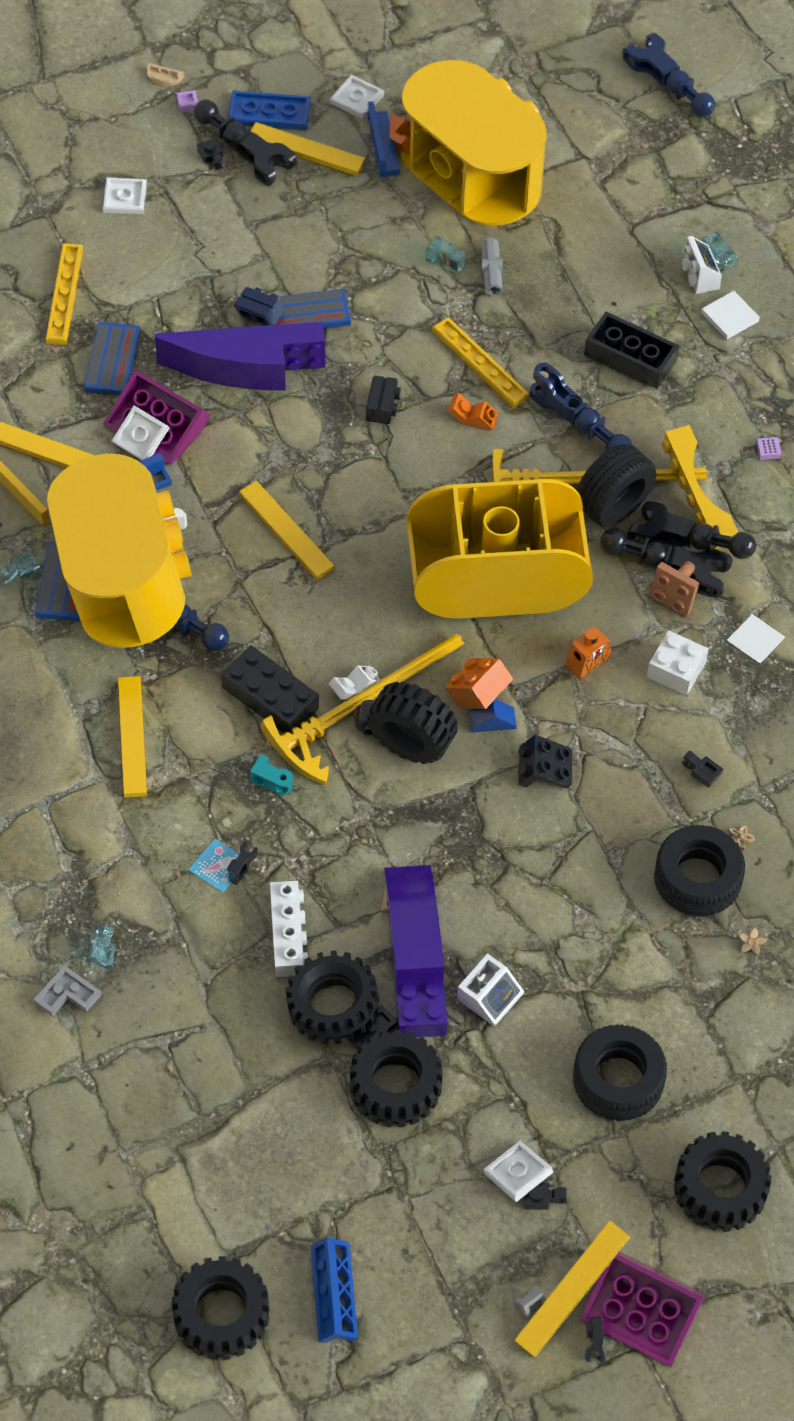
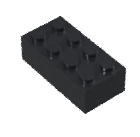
M605 311L586 338L584 355L658 389L677 362L679 345Z
M252 645L221 673L222 688L262 718L265 719L272 716L276 728L282 733L289 732L291 734L293 727L300 728V723L306 722L319 709V694Z

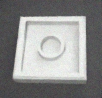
M350 75L330 98V104L363 120L367 116L368 102L374 101L375 106L384 96V90Z
M106 178L103 213L144 215L147 179Z
M735 291L707 305L701 311V314L726 340L756 324L760 318Z
M133 406L111 442L140 460L152 457L170 427L138 407Z
M518 1141L483 1169L484 1175L515 1202L553 1173L552 1167L521 1141Z

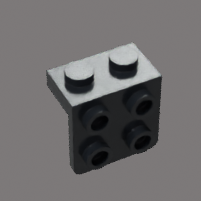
M534 735L520 745L518 750L520 786L528 787L539 778L564 788H569L572 785L571 748L538 735Z

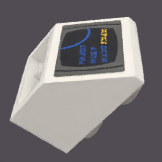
M688 236L686 246H684L685 255L684 259H682V268L688 273L689 285L693 286L696 294L720 289L722 275L709 245L692 236Z
M487 953L458 986L457 1000L495 1027L524 994V991L507 967Z

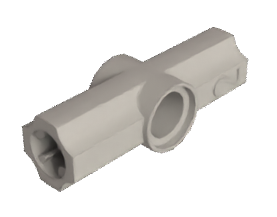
M487 237L481 241V276H484L485 294H488L490 297H496L503 293L502 257H500L498 240H495L493 237Z

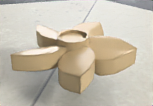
M742 826L739 831L729 828V832L733 836L731 838L738 843L741 850L744 851L746 843L755 841V837L747 833V826Z
M756 927L751 930L750 935L740 933L741 940L745 942L742 945L741 952H747L752 949L759 956V945L766 943L767 939L758 937Z

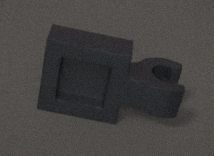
M215 138L197 144V151L205 163L211 161L215 170L223 168L221 161H223V151Z
M688 751L683 757L682 764L688 769H693L691 775L708 788L723 773L724 769L707 756L701 760L692 751Z
M247 842L241 844L239 856L237 859H232L227 868L229 881L235 885H238L249 869V864L258 855L257 847L252 852L245 851L248 847Z
M540 1183L524 1196V1209L549 1210V1203L565 1204L567 1188L558 1187L549 1190V1183Z
M590 1316V1322H586V1337L591 1338V1346L585 1351V1359L587 1362H590L591 1353L597 1351L599 1352V1360L604 1362L603 1318L601 1316Z

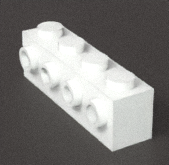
M298 881L270 882L275 977L296 976L294 968L297 965L303 968L305 966V959L308 958V952H303L302 947L307 945L306 931H301V924H305V910H300V904L304 903L303 889L299 890Z

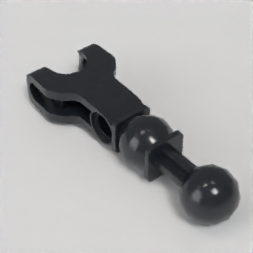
M205 99L195 105L194 116L196 120L205 125L212 123L219 129V138L224 139L226 144L235 147V150L254 166L255 178L263 184L270 186L275 182L276 173L272 168L273 166H282L289 170L297 164L295 153L282 143H268L256 133L251 132V130H246L245 126L240 122H236L233 116L225 120L219 115L215 102Z
M646 501L641 508L644 519L649 522L646 524H633L627 532L629 540L644 544L646 538H649L648 543L658 541L681 547L687 546L691 548L693 546L698 550L709 549L710 553H713L718 546L729 549L733 557L738 559H748L756 550V540L747 532H738L732 537L722 535L717 525L712 527L707 523L697 524L694 520L670 514L664 504Z
M618 528L607 529L600 537V545L604 552L609 555H618L624 551L640 556L638 564L641 565L643 560L645 565L650 568H657L663 562L678 570L686 561L693 563L695 570L690 578L699 582L697 593L713 598L722 595L724 584L722 580L716 578L710 572H727L733 563L731 555L717 549L713 553H710L709 549L702 552H694L681 547H672L671 545L668 549L665 544L658 541L648 543L649 538H646L644 544L628 540L624 531Z

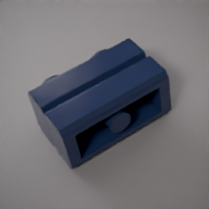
M245 287L241 297H238L234 303V307L240 316L266 326L276 325L278 318L285 311L279 296L273 293L271 295L265 294L263 290L257 287L255 289Z

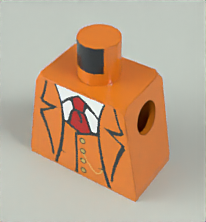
M596 627L586 630L583 635L572 642L565 665L579 679L583 678L611 657L609 639Z

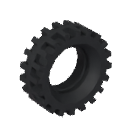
M331 951V956L325 957L320 952L317 953L318 959L312 961L310 957L306 958L303 968L299 965L294 968L296 976H289V987L285 989L291 1021L294 1026L297 1025L298 1032L301 1035L307 1032L309 1040L313 1042L318 1037L321 1039V1043L326 1045L328 1039H335L336 1044H341V1038L348 1037L349 1041L355 1039L354 1033L359 1031L361 1034H364L366 1032L365 1024L372 1025L375 1021L373 1014H378L379 1011L376 979L372 975L369 965L363 966L362 959L358 956L355 960H352L348 952H345L343 956H337V951ZM342 985L354 992L355 1001L353 1005L343 1013L323 1015L312 1008L313 996L324 987Z

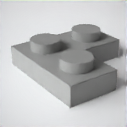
M64 965L33 1001L35 1005L53 1017L67 1000L87 1012L102 994L99 989Z

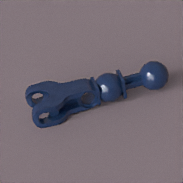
M653 32L646 36L645 49L637 48L632 44L622 49L623 60L631 69L649 73L659 83H662L663 86H667L671 93L676 94L677 99L687 97L691 101V110L695 115L707 117L713 113L716 107L713 96L706 92L698 93L693 88L694 79L690 78L685 71L680 70V66L664 51L665 41L658 34Z
M545 362L535 366L533 379L536 382L531 385L529 396L539 406L546 409L550 408L563 419L570 421L572 425L575 424L578 431L588 434L589 440L596 435L606 444V451L620 444L632 445V441L628 436L624 434L614 435L604 427L606 418H601L600 414L593 408H587V403H583L582 398L567 386L558 370ZM540 371L547 372L548 375H549V377L546 378V377H544L543 375H541L539 372H540ZM536 390H542V394H538Z
M187 604L184 605L180 618L172 627L174 630H182V634L185 636L190 631L201 636L204 646L212 651L222 650L229 641V633L222 624L213 623L207 625L199 621L197 611L195 609L191 610Z

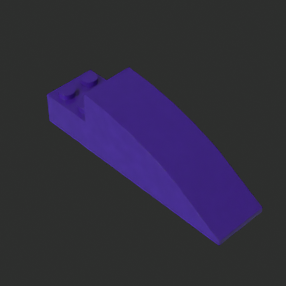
M323 322L155 334L158 364L196 379L219 385L254 390L286 391V370L325 368Z
M431 865L384 868L398 1030H401L403 1034H407L408 1031L415 1033V1038L421 1036H447V1013L443 982L444 960Z

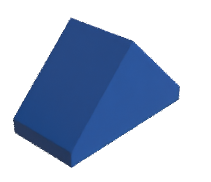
M494 699L486 709L474 708L469 711L472 732L517 729L514 707L497 699Z

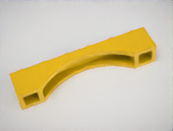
M690 425L665 432L664 440L662 441L663 450L669 454L671 468L678 474L679 486L687 494L686 500L689 507H692L695 512L696 523H707L712 527L717 525L720 534L730 537L738 533L731 515L714 505L703 493L697 482L693 464L697 440Z

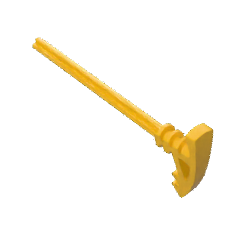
M493 449L492 482L553 479L567 484H579L586 472H540L538 468H534L533 472H530L528 468H524L523 472H520L519 469H513L512 473H510L508 469H500L503 449ZM694 468L697 480L707 479L706 468ZM656 469V481H678L676 471L672 469Z
M457 634L453 635L319 718L312 716L308 719V722L300 723V728L293 727L291 734L285 732L279 735L272 716L262 720V732L278 754L293 769L308 779L326 785L329 767L319 768L321 756L318 755L312 758L307 742H314L315 736L318 738L324 736L325 729L353 713L356 707L363 701L376 699L380 691L387 684L397 681L400 683L464 645L462 637ZM298 747L303 761L291 750Z

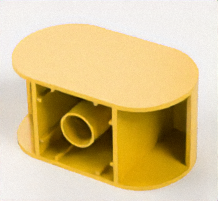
M438 61L426 65L415 72L405 84L402 93L403 108L411 118L410 156L401 151V158L406 168L463 217L473 223L485 226H500L513 223L528 215L536 207L541 197L547 137L545 123L535 104L530 100L523 101L515 95L507 81L503 78H495L484 68L467 61Z
M99 454L75 462L54 479L47 494V502L62 572L82 626L91 639L105 646L129 648L150 643L167 633L180 618L185 605V593L181 579L192 576L186 551H181L184 550V540L178 518L165 519L175 516L169 490L157 493L149 470L139 461L125 455Z
M553 479L445 485L431 489L419 496L408 510L406 520L414 594L418 604L429 613L452 619L549 613L576 603L587 594L592 586L593 573L587 544L582 499L576 489L567 483Z

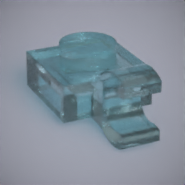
M27 550L10 558V565L0 568L2 573L0 578L4 584L12 581L16 575H19L22 579L40 571V564L31 551Z
M107 924L104 925V930L99 927L96 928L95 937L91 940L88 960L105 969L112 967L116 945L110 943L114 928Z

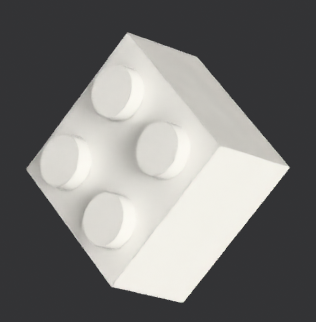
M668 630L649 662L647 678L687 696L706 664L709 648Z

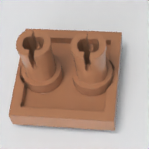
M686 561L676 570L661 562L657 566L649 596L687 617L691 613L699 582L690 578L695 570L694 564Z

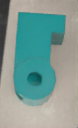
M260 754L250 771V782L277 794L286 795L292 791L293 774L287 769H278L270 765L269 757Z

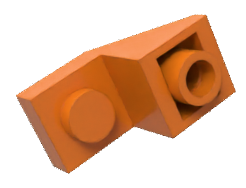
M393 114L390 119L389 138L399 151L410 156L411 123L404 116L400 118Z
M460 393L452 396L447 410L461 424L486 430H493L498 416V412L486 401L472 405Z

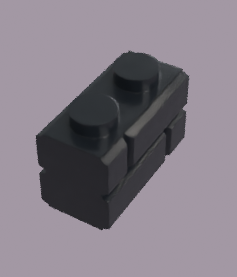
M373 376L366 406V420L368 422L390 424L392 416L396 417L398 404H395V400H400L401 388L398 387V380L396 378Z

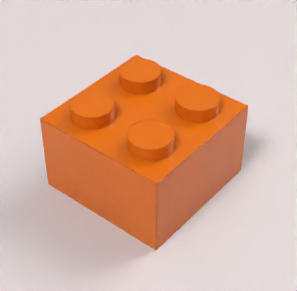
M471 658L465 662L464 668L459 673L451 677L445 689L459 708L486 709L513 678L500 659Z

